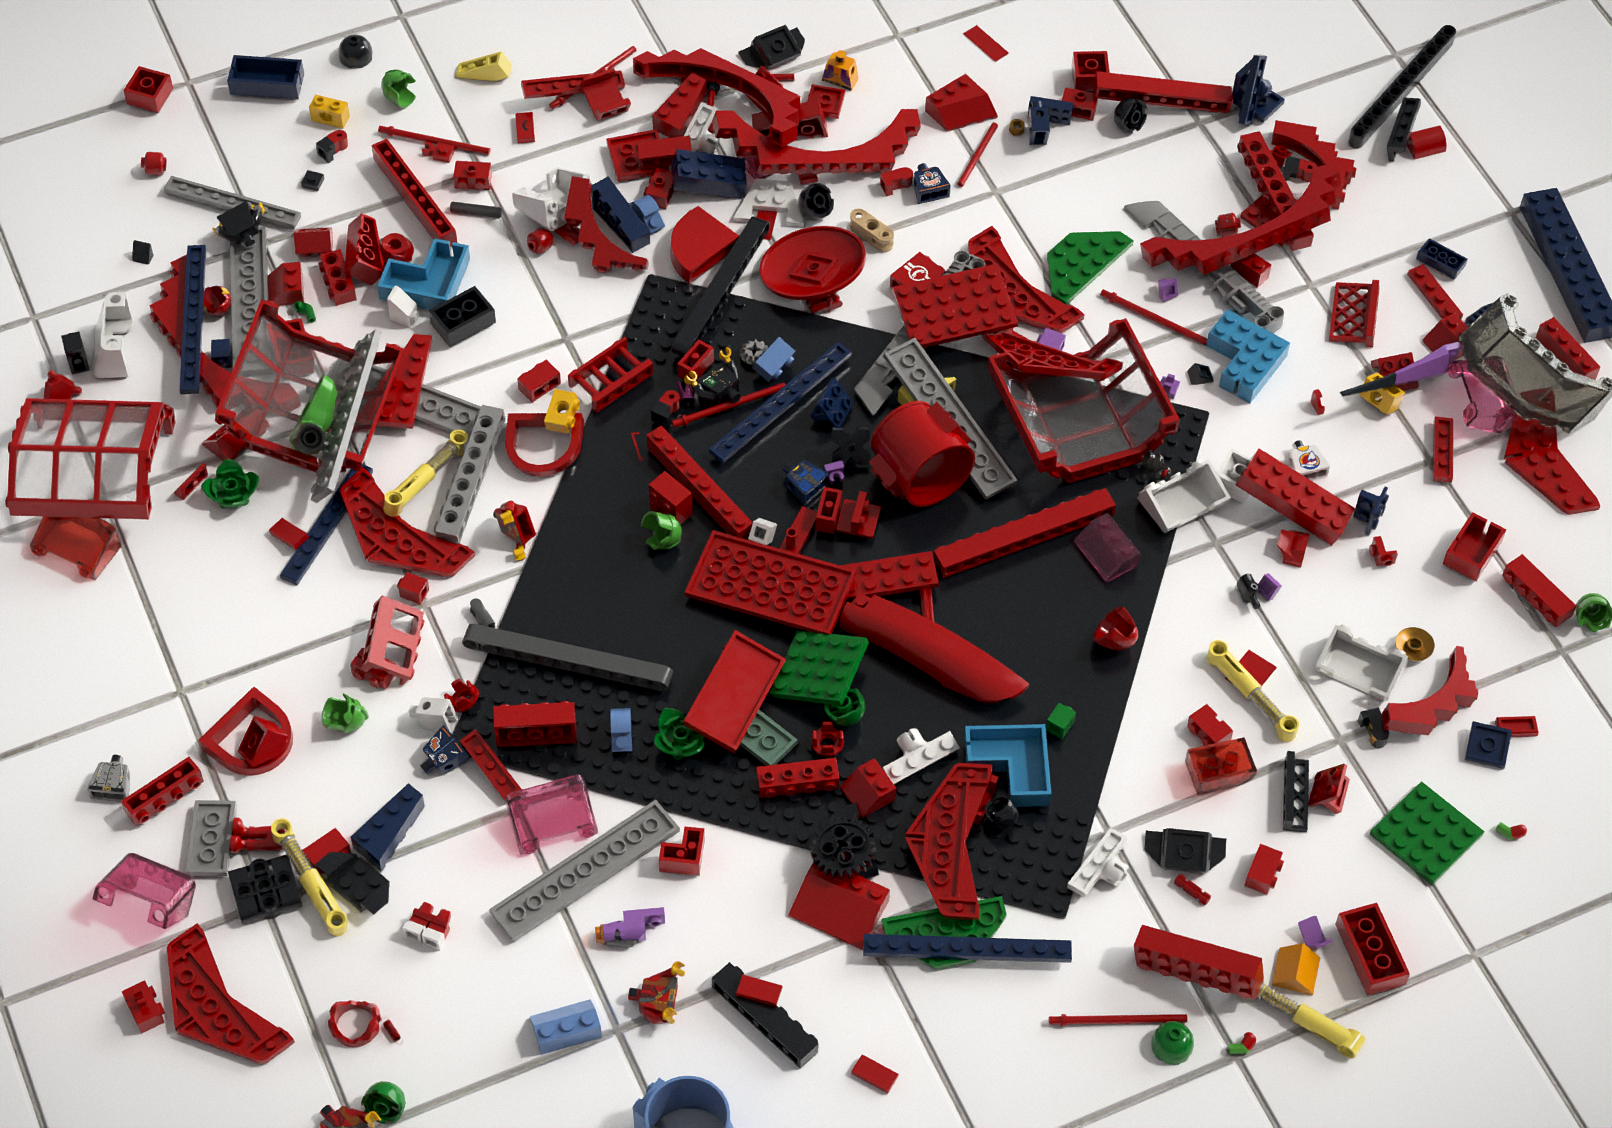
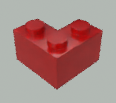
M684 826L682 844L661 842L659 872L700 876L705 843V828Z

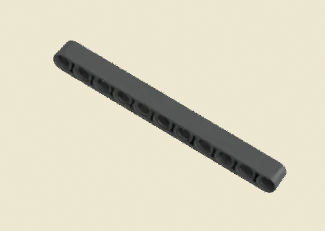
M469 624L462 640V644L468 649L658 691H666L668 689L673 670L665 665L478 624Z

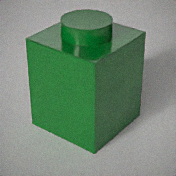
M1059 703L1047 719L1046 730L1063 739L1075 722L1076 712L1071 707Z

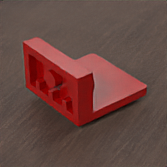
M1409 352L1371 361L1372 368L1378 367L1379 374L1384 377L1414 363L1413 354ZM1416 381L1397 385V387L1406 391L1419 388V383Z

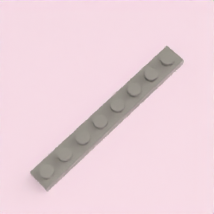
M172 175L164 186L165 193L227 211L245 201L250 206L253 204L257 206L261 202L265 209L261 216L262 221L290 229H295L302 217L301 212Z

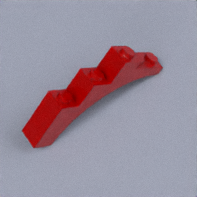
M1275 120L1271 145L1282 146L1296 152L1309 161L1314 162L1317 168L1330 163L1340 172L1341 187L1335 189L1336 204L1332 205V209L1339 210L1340 203H1344L1346 194L1342 191L1346 190L1347 184H1350L1351 178H1355L1356 175L1355 160L1337 157L1338 151H1335L1336 143L1318 141L1317 127Z
M572 176L564 218L569 225L579 226L581 224L578 242L582 248L592 250L593 247L595 248L592 260L593 268L600 273L612 272L613 265L620 269L632 267L635 271L648 270L649 262L647 258L635 256L620 249L602 233L592 212V183L590 179Z
M1456 646L1450 654L1447 680L1439 691L1430 697L1416 702L1387 704L1382 712L1383 730L1429 736L1432 730L1436 728L1437 720L1450 721L1454 714L1457 713L1458 706L1471 707L1478 698V689H1476L1474 680H1468L1469 672L1466 670L1467 656L1464 653V647Z

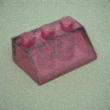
M1108 513L1092 520L1074 539L1076 545L1106 583L1138 566L1140 552Z

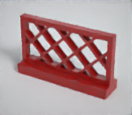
M1372 280V284L1336 282L1329 341L1366 343V347L1374 346L1380 280ZM1339 288L1348 289L1349 292L1343 295L1339 292ZM1361 289L1368 290V292L1363 296H1361L1357 291ZM1355 295L1358 299L1350 302L1347 298ZM1342 301L1347 304L1343 309L1338 306ZM1360 302L1366 305L1361 310L1356 307ZM1352 308L1356 312L1355 314L1349 316L1345 313ZM1340 315L1346 318V320H1344L1341 323H1339L1336 320V318ZM1361 316L1364 321L1359 324L1354 321L1355 318ZM1350 322L1355 327L1348 331L1344 326ZM1339 329L1344 332L1341 336L1334 335V332ZM1359 330L1363 333V336H1354L1352 333Z

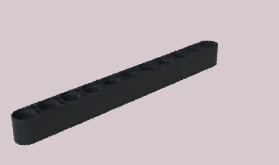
M1444 25L1356 122L1350 131L1349 146L1358 149L1370 139L1402 103L1403 98L1410 94L1450 49L1456 35L1455 27Z
M754 216L750 218L672 345V353L684 357L698 339H703L767 235L770 222Z

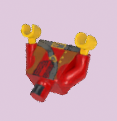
M510 500L502 503L500 508H496L493 512V517L497 519L502 533L516 541V549L513 552L516 561L526 558L524 552L525 544L536 535L527 507Z
M680 961L674 962L672 967L665 971L652 975L649 978H644L642 989L631 987L629 989L628 1000L639 1001V1012L652 1024L666 1022L674 1024L675 1022L672 1017L677 1015V1012L674 1010L678 991V977L676 976L683 977L685 975V971L681 969L685 967V964Z
M326 1105L320 1111L324 1118L320 1122V1128H369V1126L374 1128L375 1125L373 1123L377 1120L381 1121V1118L375 1111L367 1113L354 1108L348 1109L346 1106H342L335 1111L330 1105Z

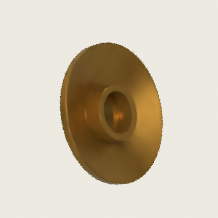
M1418 627L1403 629L1398 633L1395 641L1396 648L1404 651L1405 655L1408 656V660L1423 661L1429 658L1435 648L1432 636L1424 629Z

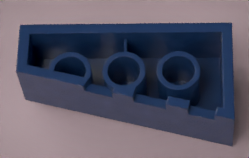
M609 176L591 186L592 209L627 248L634 253L650 244L651 232L649 228L643 224Z
M408 783L351 836L353 849L382 872L389 858H392L396 847L403 841L406 832L413 826L424 809L423 794Z

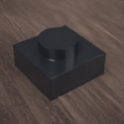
M307 170L301 182L302 188L319 191L325 179L324 174Z

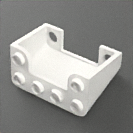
M556 167L546 173L548 190L533 197L527 195L526 187L523 186L512 192L513 205L548 230L554 231L568 223L564 216L572 176L590 179V175ZM555 174L556 180L552 183V177Z
M111 292L105 296L95 327L92 374L96 378L128 377L129 368L122 353V335L113 336V334L127 333L132 328L133 318L126 292ZM113 341L117 342L115 347H112Z
M1200 459L1192 463V466L1186 469V473L1182 475L1180 472L1176 473L1167 482L1165 480L1156 484L1152 482L1139 492L1137 499L1164 533L1223 505L1231 499L1210 459L1205 461Z
M1335 624L1316 664V670L1371 696L1388 701L1407 665L1408 656L1405 655L1406 653L1397 648L1387 652L1386 648L1380 645L1375 647L1368 644L1369 641L1362 637H1358V639L1353 637L1351 628L1343 624L1338 626Z

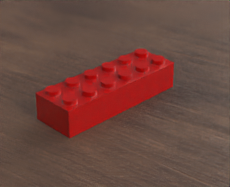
M1260 448L1250 458L1235 486L1331 546L1342 535L1356 509Z
M1141 925L1134 943L1136 966L1145 971L1152 970L1159 972L1163 976H1173L1184 982L1191 981L1205 988L1212 987L1219 989L1223 993H1233L1244 999L1251 998L1254 1000L1257 999L1264 980L1262 958L1146 925Z

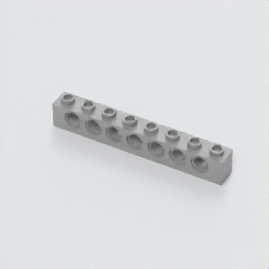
M482 404L480 411L476 412L475 425L470 428L469 441L464 444V455L462 458H459L458 471L456 474H453L451 489L447 490L445 506H441L439 522L436 521L434 525V532L437 537L454 544L460 543L505 421L504 409Z

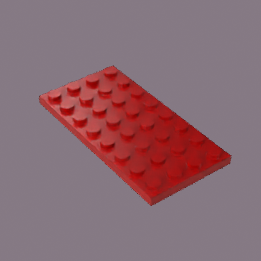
M712 530L684 593L689 598L808 632L830 635L834 630L853 585L857 571Z

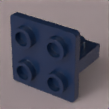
M831 378L810 417L813 421L828 420L834 428H840L853 405V401L835 378Z
M1384 486L1380 496L1365 490H1361L1353 517L1368 522L1365 533L1367 535L1370 534L1371 530H1376L1379 523L1378 519L1380 516H1383L1386 509L1385 505L1389 498V495H1387L1388 487Z

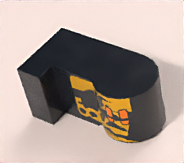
M1379 707L1361 711L1357 721L1360 727L1366 726L1370 735V744L1375 748H1383L1387 743L1389 731L1383 730L1382 714Z

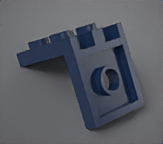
M1250 61L1236 73L1232 91L1233 104L1241 109L1243 105L1242 97L1247 87L1246 79L1251 69ZM1269 90L1271 95L1268 98L1258 100L1254 117L1263 123L1285 102L1283 97L1272 90Z

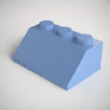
M591 999L530 1016L541 1055L602 1038L601 1025Z

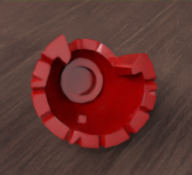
M1122 606L1109 612L1105 619H1102L1093 634V641L1102 647L1112 650L1128 649L1138 639V629L1130 614Z

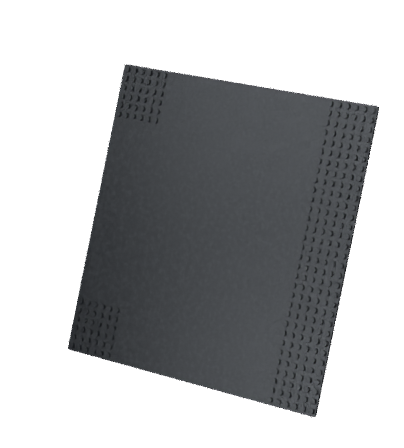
M649 274L622 338L624 336L627 338V351L639 362H644L647 359L653 362L654 374L598 413L591 408L584 425L580 453L563 474L498 629L668 666L673 670L668 689L666 691H658L488 653L474 684L479 690L478 699L470 709L462 713L453 736L460 743L462 738L476 729L504 767L642 805H648L652 801L657 800L663 809L668 812L811 850L810 845L813 844L811 838L817 837L815 831L821 825L827 824L837 808L851 804L840 789V786L857 767L875 758L881 768L903 757V751L897 743V739L904 732L908 733L910 729H918L923 740L926 742H930L950 731L960 747L959 750L895 784L897 788L895 801L859 819V821L862 820L863 826H869V831H873L874 838H876L877 844L875 845L877 851L874 853L878 869L924 881L905 840V833L952 767L958 763H966L964 746L965 726L1045 724L1046 728L1048 717L1056 706L1061 703L1064 706L1071 707L1076 712L1074 724L1063 739L1046 730L1051 784L1050 806L1017 807L1019 818L1014 825L1007 829L995 827L984 815L980 826L977 824L972 825L966 840V847L977 896L986 899L1002 896L1005 904L1065 919L1073 895V891L1068 889L1067 885L1081 867L1177 530L1175 528L1164 533L1137 497L1139 492L1145 489L1144 487L1152 482L1156 484L1162 480L1167 482L1176 473L1180 472L1181 475L1186 473V469L1196 462L1209 418V412L1171 402L1180 419L1178 431L1173 435L1168 434L1162 439L1164 443L1154 451L1150 449L1144 454L1145 459L1140 463L1068 483L1064 478L1057 479L1050 476L1047 472H1038L988 370L989 357L942 345L926 347L924 351L944 378H956L955 394L1016 477L1017 483L985 500L968 477L964 484L946 499L930 506L917 507L910 504L907 499L903 500L899 496L895 497L881 484L880 478H877L871 471L873 468L871 464L858 465L850 457L844 465L843 482H840L839 477H835L834 484L831 485L829 482L826 487L843 490L842 505L844 499L857 501L859 491L867 492L869 504L881 506L873 538L837 532L836 528L834 534L816 531L815 524L800 555L836 565L853 564L932 551L934 556V550L940 546H947L957 540L969 538L976 533L988 531L992 527L1005 525L1009 521L1019 520L1026 515L1038 513L1045 508H1052L1059 503L1068 502L1078 496H1085L1095 490L1104 488L1107 489L1116 504L1115 514L1113 517L942 578L935 565L939 587L931 588L934 622L977 646L1027 681L1029 687L1022 694L1011 700L1010 698L999 700V703L977 701L942 686L939 681L908 661L869 642L850 686L851 689H858L863 696L866 708L862 719L852 726L844 727L833 723V727L838 731L842 730L844 734V746L837 755L831 757L821 756L811 746L812 732L820 729L823 722H833L827 715L823 703L772 698L769 690L759 708L761 712L798 739V744L777 764L836 758L840 777L839 788L832 791L821 790L813 793H796L791 796L779 795L773 798H760L756 767L766 765L739 745L736 752L732 753L704 737V747L699 753L677 760L672 755L659 750L654 744V736L659 733L658 719L664 708H672L680 711L685 717L687 716L722 654L723 645L728 643L735 630L783 658L786 657L797 630H805L685 596L684 592L712 530L727 534L693 497V515L681 524L682 535L680 542L672 548L654 550L650 545L646 544V540L653 537V530L641 526L644 515L652 511L649 506V484L664 471L676 479L647 448L646 435L661 426L651 421V410L665 392L674 390L679 393L677 381H680L685 392L686 383L678 377L677 363L683 356L672 353V345L707 289L706 287ZM730 294L701 340L714 347V362L702 375L719 363H726L725 360L720 359L719 352L721 350L727 356L725 348H730V359L734 361L740 376L739 393L741 397L783 382L786 385L837 342L851 351V357L724 463H721L711 455L709 448L774 394L692 421L687 426L681 425L673 428L672 424H670L668 428L662 427L752 522L761 518L777 524L773 541L767 545L780 548L786 537V530L791 528L801 507L818 511L823 490L804 506L786 487L787 474L782 470L787 462H791L797 466L802 460H806L824 469V465L832 463V452L840 447L832 441L831 429L834 427L828 420L813 421L810 417L831 378H835L853 401V405L840 428H844L847 433L853 434L858 427H869L870 440L862 447L869 451L870 460L876 456L871 449L872 435L879 423L890 412L901 406L897 399L898 390L903 384L896 377L886 385L893 391L873 416L863 405L854 388L896 334ZM780 337L795 350L793 355L794 361L788 367L784 366L781 369L783 372L776 380L773 378L768 382L753 369L754 365L748 364L741 359L740 349L742 343L746 344L748 340L754 341L756 339L758 342L763 341L769 348ZM754 348L753 351H752L753 356L755 355V353H756V351H757L756 348ZM622 355L613 359L625 372L635 368ZM610 367L608 368L605 376L611 382H615L620 376ZM1054 376L1026 384L1038 409L1099 392L1095 383L1068 376ZM1004 379L1014 401L1030 407L1021 386ZM603 383L600 387L599 392L606 388V386ZM1116 388L1108 394L1120 420L1148 397ZM694 391L695 402L687 406L681 404L680 399V407L671 414V421L681 418V415L685 414L687 416L719 404L700 399ZM1102 398L1042 415L1054 440L1115 423ZM1156 399L1124 425L1134 447L1139 446L1158 430L1159 420L1165 418ZM1019 410L1029 432L1046 438L1036 417ZM1118 429L1057 446L1067 466L1128 449ZM631 433H640L634 435L640 452V456L644 459V461H639L637 452L631 437ZM1034 441L1040 454L1052 450L1051 447ZM1167 469V476H1164L1166 478L1161 477L1162 472ZM920 590L879 596L922 616ZM1122 606L1130 614L1138 629L1137 641L1133 646L1125 650H1112L1100 646L1093 641V634L1096 628L1109 612ZM840 613L832 634L854 636L840 630ZM562 701L574 702L577 743L497 747L494 730V706L503 704L520 705L523 703L540 704L543 702L560 703ZM631 708L632 751L612 752L610 710ZM825 738L820 742V746L833 745L834 747L835 743L832 739ZM992 772V775L999 777L998 787L993 798L999 795L1008 797L1007 773Z

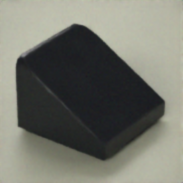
M134 240L132 260L149 265L154 256L151 244Z
M1194 363L1187 371L1192 385L1214 381L1209 366Z

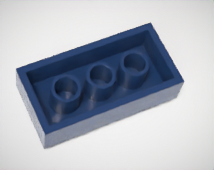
M1030 96L1028 115L1030 108H1032V102L1042 101L1043 107L1048 108L1049 122L1070 125L1073 102Z
M1430 238L1418 251L1416 257L1417 260L1454 280L1464 269L1468 258Z

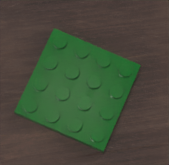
M797 630L786 654V661L770 690L771 697L842 706L868 646L867 638Z
M1421 781L1370 831V835L1433 886L1484 835L1485 831Z

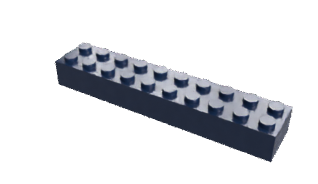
M1551 188L1524 193L1520 210L1583 342L1588 343L1612 338V299L1558 189Z

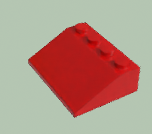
M813 862L788 916L862 950L864 934H871L889 902L890 889L860 875L857 876L855 873H852L851 879L848 878V875H844L843 880H841L840 875L833 879L831 873L825 876L824 870L819 871L818 865H814Z

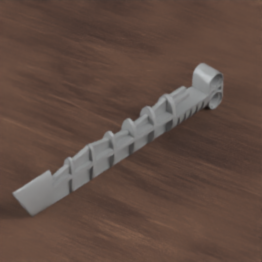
M1144 201L1124 206L1145 228L1154 225L1160 234L1158 237L1175 240H1201L1160 201ZM1230 265L1203 275L1201 272L1197 274L1199 279L1208 276L1213 283L1210 289L1218 291L1224 299V303L1230 304L1238 313L1243 314L1248 309L1255 316L1254 324L1271 333L1276 332L1282 327L1284 319L1283 308L1270 305V302L1264 296H1261L1259 292H1256L1257 290L1252 288V285Z
M958 251L954 255V261L943 275L984 267L985 262L983 259L966 251ZM904 325L854 388L855 393L872 416L893 391L886 385L894 380L897 375L883 356L885 352L909 341Z

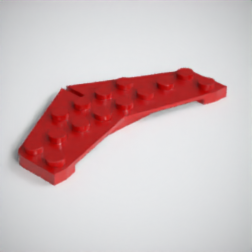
M993 226L988 227L969 239L968 252L983 259L985 266L998 263L1018 321L1044 330L1047 328L1063 333L1084 319L1085 314L1073 305L1067 306L1042 292L1020 275L1001 241V236Z
M1013 328L983 334L982 336L999 354L1006 352L1007 361L1018 371L1022 369V372L1104 381L1122 370L1123 362L1105 358L1102 361L1082 358L1037 343L1013 331Z
M1547 387L1521 392L1517 400L1504 455L1505 463L1564 513L1577 514L1599 510L1601 505L1598 498L1558 449L1555 400L1552 388Z
M362 467L360 471L342 485L340 492L364 558L365 560L368 558L369 563L452 577L475 557V552L468 546L460 543L454 544L412 527L399 515L395 517L388 516L383 510L385 495L375 483L373 476L365 468Z
M955 764L905 833L907 845L941 916L947 919L979 921L980 908L966 840L992 778V765Z
M198 923L168 944L167 955L174 1025L179 1035L259 1064L268 1063L295 1043L292 1036L286 1030L275 1026L227 993L205 933Z

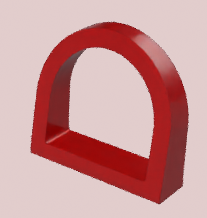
M508 413L505 448L512 464L521 472L533 476L553 475L569 467L578 457L582 446L584 430L582 413H575L574 415L575 423L572 428L571 441L567 451L558 460L544 465H535L522 460L516 453V443L520 427H546L544 423L546 413Z
M252 687L198 741L202 751L226 769L241 775H259L275 769L287 758L293 745V731L285 712L256 687ZM259 708L278 722L288 738L287 744L282 749L280 755L253 767L246 760L230 755L218 744L253 710Z

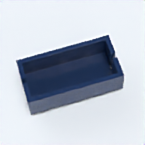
M233 55L227 79L230 95L299 99L304 78L302 59Z
M676 149L671 162L673 190L742 199L747 187L745 158Z

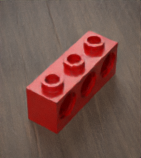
M341 249L320 254L321 262H318L320 272L325 274L323 276L325 286L330 288L327 289L330 300L334 299L336 306L356 301L357 298L352 279L349 275L344 274L345 260Z

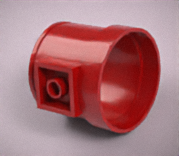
M912 401L890 412L875 429L871 439V449L876 456L869 461L873 467L871 471L877 478H880L881 484L895 497L899 496L903 500L907 499L910 504L917 507L930 506L952 495L964 484L971 474L975 464V454L968 443L972 440L938 402L930 406V404L924 401Z

